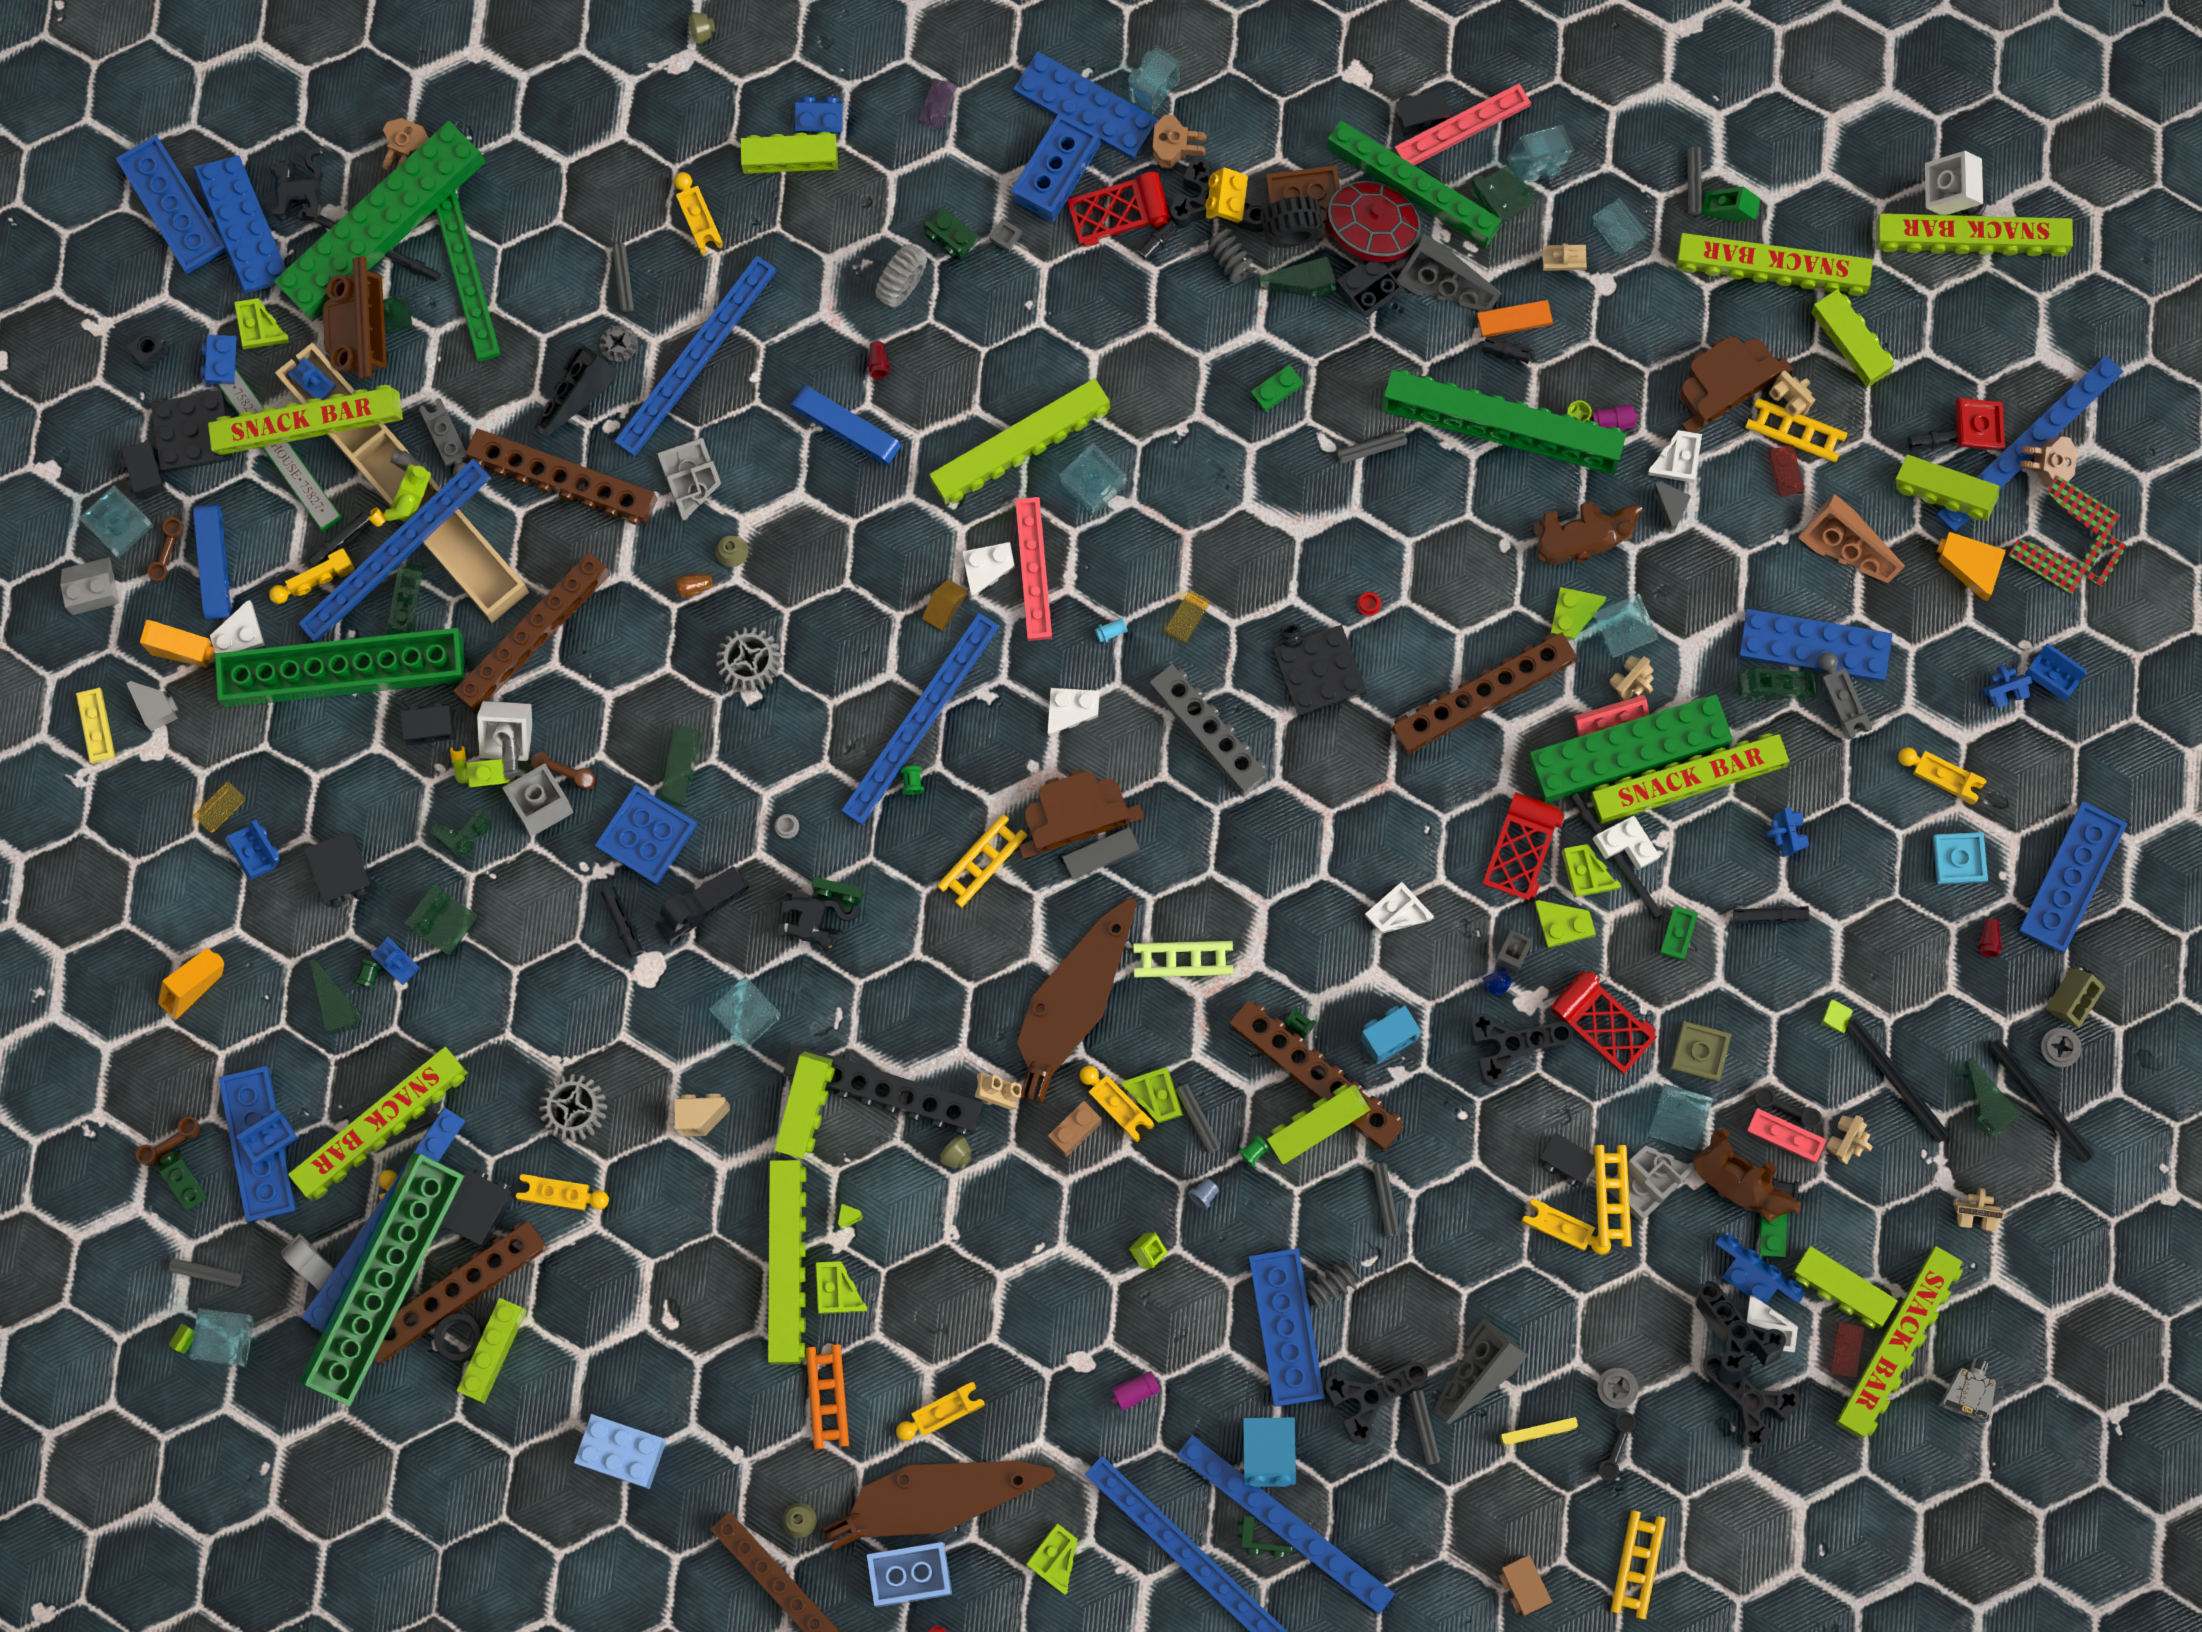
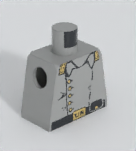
M1974 1358L1970 1370L1958 1369L1940 1401L1939 1407L1983 1423L1990 1421L1996 1380L1985 1376L1989 1363Z

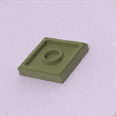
M1683 1021L1670 1070L1719 1083L1732 1034Z

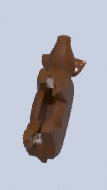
M1588 502L1580 505L1581 519L1572 520L1563 526L1560 525L1557 519V511L1545 513L1544 519L1535 522L1533 525L1534 535L1539 540L1537 548L1538 559L1550 565L1574 560L1577 563L1586 562L1590 559V556L1604 553L1623 541H1629L1633 537L1636 519L1644 510L1639 505L1634 504L1619 509L1612 516L1601 514L1600 505L1593 506V502Z
M1723 1127L1713 1133L1710 1145L1704 1150H1700L1692 1158L1697 1174L1714 1187L1721 1197L1729 1198L1744 1209L1760 1213L1761 1217L1770 1223L1775 1218L1786 1213H1800V1202L1785 1191L1774 1188L1773 1176L1778 1170L1777 1167L1770 1162H1766L1760 1168L1750 1164L1744 1158L1734 1155V1149L1727 1142V1138L1731 1134Z

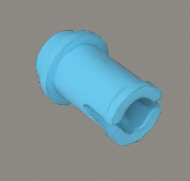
M1122 618L1104 626L1100 624L1095 629L1100 643L1103 641L1107 643L1108 639L1128 632Z

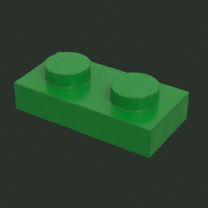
M1289 364L1253 389L1251 396L1261 409L1267 412L1300 389L1304 382Z
M1674 905L1660 954L1684 961L1698 916L1697 912Z
M1787 1213L1775 1218L1770 1223L1761 1217L1760 1257H1786Z

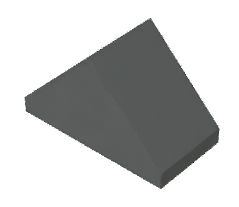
M1657 482L1654 485L1653 492L1668 531L1671 534L1675 532L1691 495L1665 483Z
M1511 930L1497 957L1495 965L1518 975L1533 940Z

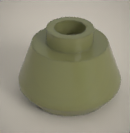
M692 12L690 14L689 24L695 43L702 44L712 37L711 32H716L713 18H708L707 14Z
M728 535L719 540L715 548V554L722 565L736 567L746 560L748 546L741 537Z
M958 1136L945 1147L940 1154L942 1164L954 1169L958 1167L963 1169L971 1161L972 1157L970 1154L972 1150L966 1138Z
M805 1503L790 1505L782 1517L784 1530L795 1538H803L810 1535L817 1524L815 1511Z

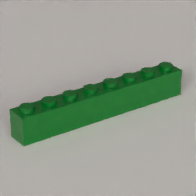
M1340 121L1329 136L1327 142L1328 151L1378 182L1399 191L1409 201L1483 247L1487 248L1498 232L1501 222L1500 218L1345 122Z

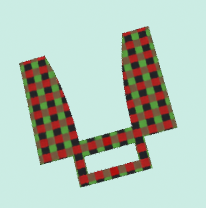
M2056 476L2047 492L2075 519L2098 534V537L2080 566L2051 550L2019 539L2010 551L2009 556L2071 595L2083 576L2103 587L2127 547L2126 544L2109 534L2119 519L2120 514L2059 476ZM2109 542L2117 547V550L2101 576L2098 577L2090 572V569L2106 543Z

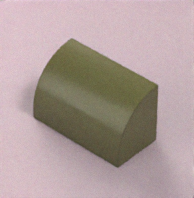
M2071 968L2045 1009L2061 1021L2080 1028L2105 987L2093 974Z

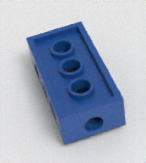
M1058 113L1011 190L1012 201L1053 223L1101 146L1100 135ZM1047 186L1048 188L1041 189L1040 187Z

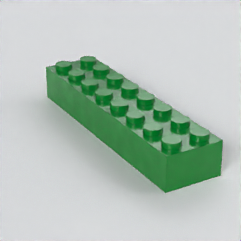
M1716 694L1532 751L1529 754L1528 761L1542 802L1550 803L1573 796L1576 793L1595 789L1603 784L1615 783L1623 778L1634 777L1648 770L1660 769L1674 762H1682L1697 755L1711 753L1719 748L1730 747L1733 737Z

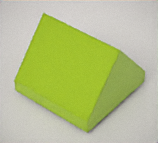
M841 1204L838 1220L841 1229L844 1230L863 1219L860 1210Z

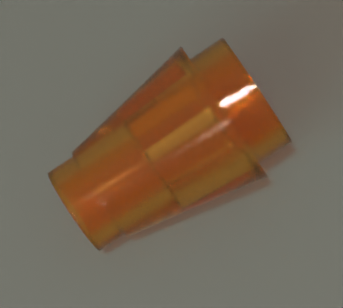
M710 573L681 575V578L676 579V585L680 597L688 599L712 588L713 581Z

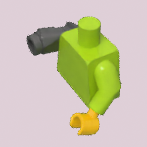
M395 449L390 463L405 471L391 508L386 509L385 513H382L378 507L370 511L371 516L368 519L377 527L381 526L386 519L388 521L399 519L407 522L416 513L429 482L431 473L427 471L426 463L417 461L405 450L399 451Z
M517 739L502 741V759L465 763L464 746H461V751H453V747H451V762L454 766L457 782L460 784L468 783V787H477L515 781V776L520 772L517 767L520 752Z

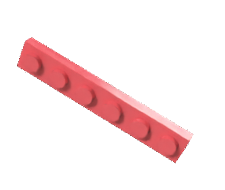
M1519 83L1395 146L1394 150L1398 156L1416 165L1530 107L1531 102Z
M1040 498L1015 499L1028 641L1052 639Z

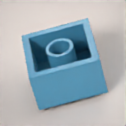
M1395 1006L1385 1013L1384 1019L1379 1022L1377 1019H1374L1364 1026L1365 1029L1362 1031L1361 1042L1376 1065L1419 1040L1421 1030L1406 1006L1400 1009L1398 1006Z

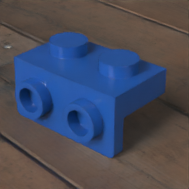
M812 95L801 96V99H797L795 102V131L843 132V107L845 101L839 100L837 96H825V100H815V96Z
M207 335V343H202V357H206V365H201V380H205L206 387H211V384L235 385L236 336Z
M2047 643L2025 672V675L2030 676L2031 679L2066 702L2087 673V670Z
M256 820L251 821L247 828L226 837V843L248 880L275 870L279 861V853L275 846H271L267 839L266 830L263 826H259Z
M271 1110L261 1117V1121L255 1125H246L239 1131L240 1134L236 1136V1139L242 1144L255 1166L299 1139L285 1115L279 1110Z

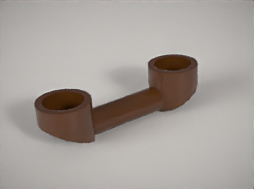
M170 517L163 523V531L166 538L158 562L150 564L147 569L149 578L154 582H163L168 577L167 562L175 540L179 539L183 533V525L178 518Z
M538 752L531 758L533 769L546 764L549 770L575 779L577 786L582 790H590L596 784V778L589 769L581 768L576 770L550 760L545 752Z
M191 1116L182 1118L178 1124L179 1132L155 1148L148 1144L140 1146L136 1151L137 1161L145 1166L155 1165L160 1160L162 1154L186 1138L191 1140L197 1137L200 1131L198 1121Z

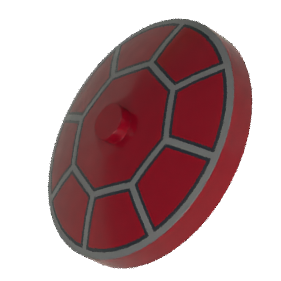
M1359 181L1341 187L1332 196L1326 211L1327 227L1334 240L1347 252L1368 261L1389 262L1404 257L1414 248L1420 234V218L1413 204L1399 191L1377 182Z

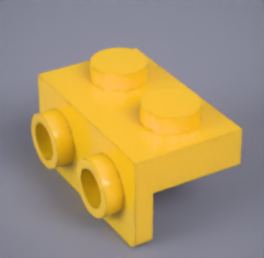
M1224 167L1212 173L1208 182L1210 189L1205 205L1207 209L1206 218L1212 219L1219 216L1237 223L1242 221L1248 175Z

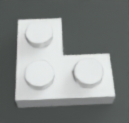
M1635 816L1616 824L1593 838L1605 859L1625 850L1637 870L1660 858V855Z

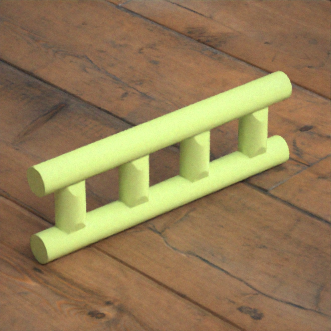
M1233 941L1134 943V953H1141L1142 968H1134V977L1234 975L1233 965H1226L1225 951H1233ZM1201 951H1215L1216 966H1201ZM1166 952V967H1151V953ZM1176 952H1191V966L1176 967Z

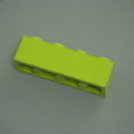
M820 132L817 135L796 133L794 136L773 134L770 137L750 135L747 138H741V166L743 173L837 170L838 150L836 134L829 132Z
M1837 289L1814 304L1811 314L1867 388L1891 373L1894 367L1893 357L1888 351L1882 349L1876 334L1867 329L1865 320L1859 313H1855L1849 298L1845 294H1841Z
M1908 454L1896 477V490H1899L1900 493L1906 496L1913 495L1922 498L1923 501L1929 504L1937 503L1953 512L1960 511L1966 513L1976 520L1983 519L1988 521L1999 498V485Z
M805 1051L799 1056L774 1151L801 1159L805 1158L808 1153H812L816 1139L812 1138L814 1129L818 1130L822 1115H819L821 1105H825L828 1097V1091H825L826 1084L831 1082L835 1068L831 1067L832 1059Z
M1345 1084L1333 1091L1335 1097L1329 1101L1324 1097L1312 1105L1314 1110L1306 1114L1304 1110L1292 1117L1294 1123L1286 1127L1283 1123L1271 1130L1273 1136L1267 1140L1283 1165L1371 1110L1355 1084L1349 1088Z
M1811 1246L1806 1249L1791 1274L1796 1277L1795 1281L1805 1288L1811 1286L1818 1291L1816 1294L1820 1298L1828 1302L1830 1300L1835 1301L1839 1304L1838 1308L1848 1315L1854 1313L1862 1318L1860 1321L1862 1324L1871 1329H1874V1327L1879 1329L1884 1325L1898 1301Z
M499 1298L457 1392L485 1404L527 1312L524 1308Z

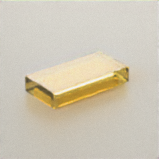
M1189 590L1165 629V633L1186 644L1209 607L1210 601Z
M227 781L193 816L212 834L246 798Z

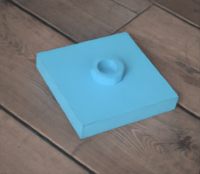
M1984 832L1933 835L1937 885L1983 883L1988 881Z

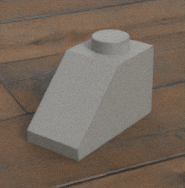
M132 681L126 683L145 725L151 731L178 719L175 713L178 707L172 696L168 698L163 691Z

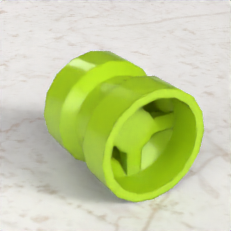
M1578 400L1570 404L1567 410L1568 415L1582 422L1590 421L1592 410L1588 403Z

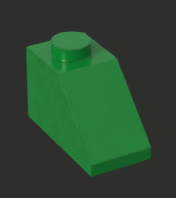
M1744 186L1706 191L1701 214L1736 223L1756 220L1761 198Z

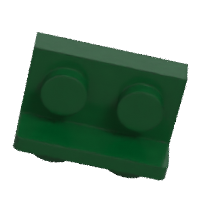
M944 208L930 222L926 220L924 223L925 236L933 243L936 241L943 246V250L950 257L956 256L959 260L979 241L978 235Z
M818 877L813 878L811 885L813 889L812 896L834 898L840 901L845 912H849L855 903L859 908L861 907L864 896L862 888ZM833 908L826 909L828 911L834 912Z

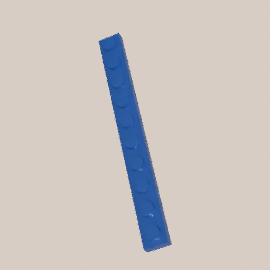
M759 256L754 258L614 442L618 447L633 457L638 454L777 272L775 267Z
M2107 355L2104 356L1976 478L1999 485L2000 490L2022 469L2020 461H2031L2034 458L2035 454L2023 453L2022 446L2042 447L2050 438L2056 437L2118 379L2124 371ZM1946 507L1936 516L1952 533H1955L1971 518L1966 513L1960 511L1953 512Z
M472 459L299 623L314 642H318L491 479L477 460Z
M977 614L841 810L843 814L863 826L899 774L900 769L906 764L999 629V625L982 614Z
M444 1107L413 1153L422 1154L438 1162L465 1123V1120ZM410 1158L301 1317L321 1332H324Z
M1193 1435L1177 1454L1181 1460L1380 1615L1395 1595V1593L1260 1487L1244 1485V1475Z
M1103 1456L1085 1473L1089 1480L1250 1632H1288Z

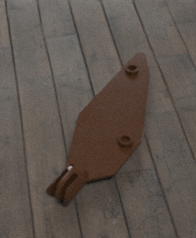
M1134 898L1127 899L1102 916L1032 996L1017 1042L1028 1067L1020 1098L1025 1099L1029 1091V1100L1035 1101L1038 1096V1103L1043 1104L1052 1075L1103 1017L1137 908V901ZM1114 928H1121L1120 932L1113 933Z
M1022 1461L908 1465L862 1487L850 1515L823 1527L822 1530L824 1533H829L826 1536L828 1542H834L830 1546L832 1551L862 1537L941 1534L1052 1480L1055 1477V1472L1052 1468ZM1017 1478H1021L1023 1480V1483L1021 1485H1015L1014 1480Z

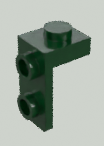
M180 1149L176 1152H168L161 1157L158 1162L159 1172L186 1211L207 1199L206 1193L187 1167L185 1157Z
M1244 1516V1522H1238L1237 1537H1242L1241 1548L1246 1549V1554L1261 1555V1551L1272 1552L1271 1556L1287 1558V1553L1292 1554L1293 1547L1252 1543L1254 1517Z

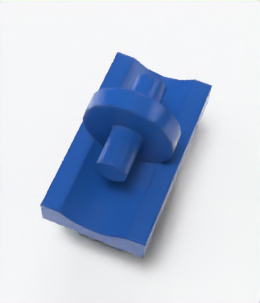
M305 357L296 368L288 373V376L314 399L325 400L336 388V385Z
M2002 664L1997 666L1998 674L1991 676L1993 683L2001 682L1982 688L1983 695L1989 697L1993 707L2000 708L2009 704L2005 692L2010 690L2013 691L2014 698L2017 701L2030 697L2028 684L2032 683L2030 676L2025 677L2024 674L2010 678L2017 674L2015 668L2007 670Z
M1787 807L1773 814L1772 830L1766 832V836L1769 839H1775L1776 846L1781 848L1782 857L1791 856L1809 846L1807 836L1805 834L1797 835L1796 827L1803 825L1802 812L1792 811L1791 807Z
M389 937L371 953L402 985L420 969Z

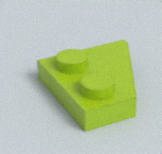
M259 299L234 302L243 349L289 343L288 335L281 330L276 320L266 311L265 306Z
M1560 587L1550 634L1555 633V635L1563 632L1566 639L1575 640L1585 625L1593 618L1594 614L1603 606L1606 596Z
M1588 844L1562 850L1573 898L1621 888L1618 880L1615 881L1606 871L1607 867L1596 858L1595 853Z
M1539 900L1535 901L1547 948L1587 939L1596 935L1588 910Z
M1167 1067L1121 1082L1122 1086L1129 1091L1158 1123L1183 1115Z
M841 1261L817 1262L815 1264L818 1314L867 1311L866 1304L860 1298L853 1281L850 1280Z
M1056 1523L1026 1562V1565L1065 1595L1068 1591V1582L1078 1539Z

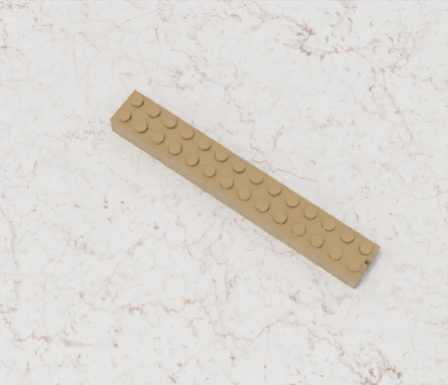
M313 343L296 355L299 362L305 357L336 385V388L325 400L330 399V396L335 394L353 395L355 390L332 367L331 363ZM291 359L275 373L281 383L301 405L307 404V400L314 398L288 376V373L297 367ZM384 424L327 434L391 507L405 471L390 463L395 449L407 451ZM431 477L417 511L441 489ZM459 509L422 543L491 623L529 593L526 585Z

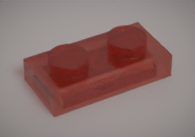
M1789 445L1770 449L1768 453L1780 498L1804 493L1805 489L1794 446Z
M1838 1323L1830 1369L1831 1374L1851 1378L1857 1377L1864 1327Z

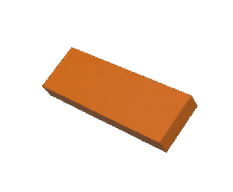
M1548 300L1477 313L1482 338L1553 324Z

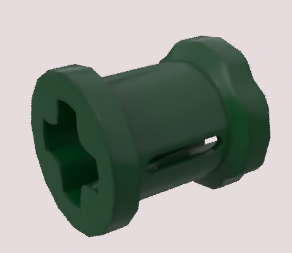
M361 959L360 971L353 982L357 985L374 989L375 985L373 983L382 965L370 960Z
M1298 1007L1291 1012L1284 1022L1286 1027L1290 1026L1300 1033L1303 1039L1307 1037L1317 1023L1314 1019L1310 1020L1303 1015Z

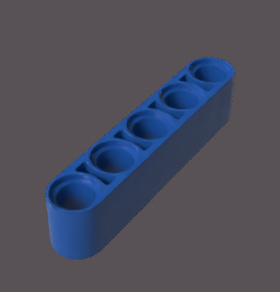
M803 385L790 404V407L798 414L884 465L888 466L902 446L891 435L808 386Z
M219 504L194 507L193 512L203 613L206 620L230 617L232 611L221 508Z

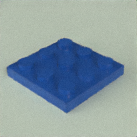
M635 785L595 844V847L658 886L698 824Z

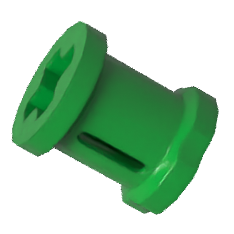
M907 766L900 769L904 780L902 794L916 795L924 792V787L921 786V766Z
M1256 1134L1254 1140L1244 1149L1240 1148L1238 1152L1251 1167H1254L1256 1165L1255 1162L1263 1154L1270 1153L1271 1149Z

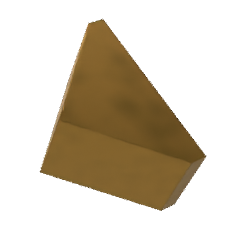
M947 579L933 592L922 620L943 632L969 591Z

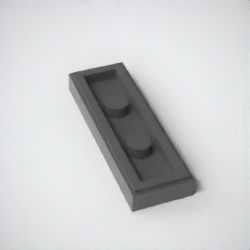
M1129 827L1063 856V861L1072 880H1075L1140 851V848Z

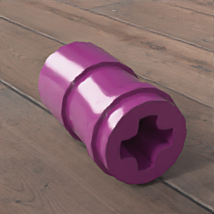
M1632 404L1604 410L1596 409L1591 413V421L1598 423L1599 426L1604 428L1616 427L1621 430L1635 428L1636 419L1639 418L1638 412H1634Z
M1149 1371L1147 1373L1144 1372L1143 1375L1131 1381L1128 1380L1113 1387L1112 1391L1115 1398L1111 1400L1114 1405L1118 1403L1121 1410L1124 1411L1152 1395H1157L1156 1393L1161 1392L1152 1371Z

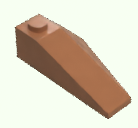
M1836 494L1816 512L1798 537L1816 553L1823 556L1825 554L1838 559L1839 563L1844 565L1846 563L1859 568L1861 572L1886 583H1889L1905 566L1855 510Z

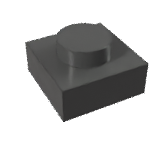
M1002 218L990 235L989 240L1010 253L1021 237L1022 230Z

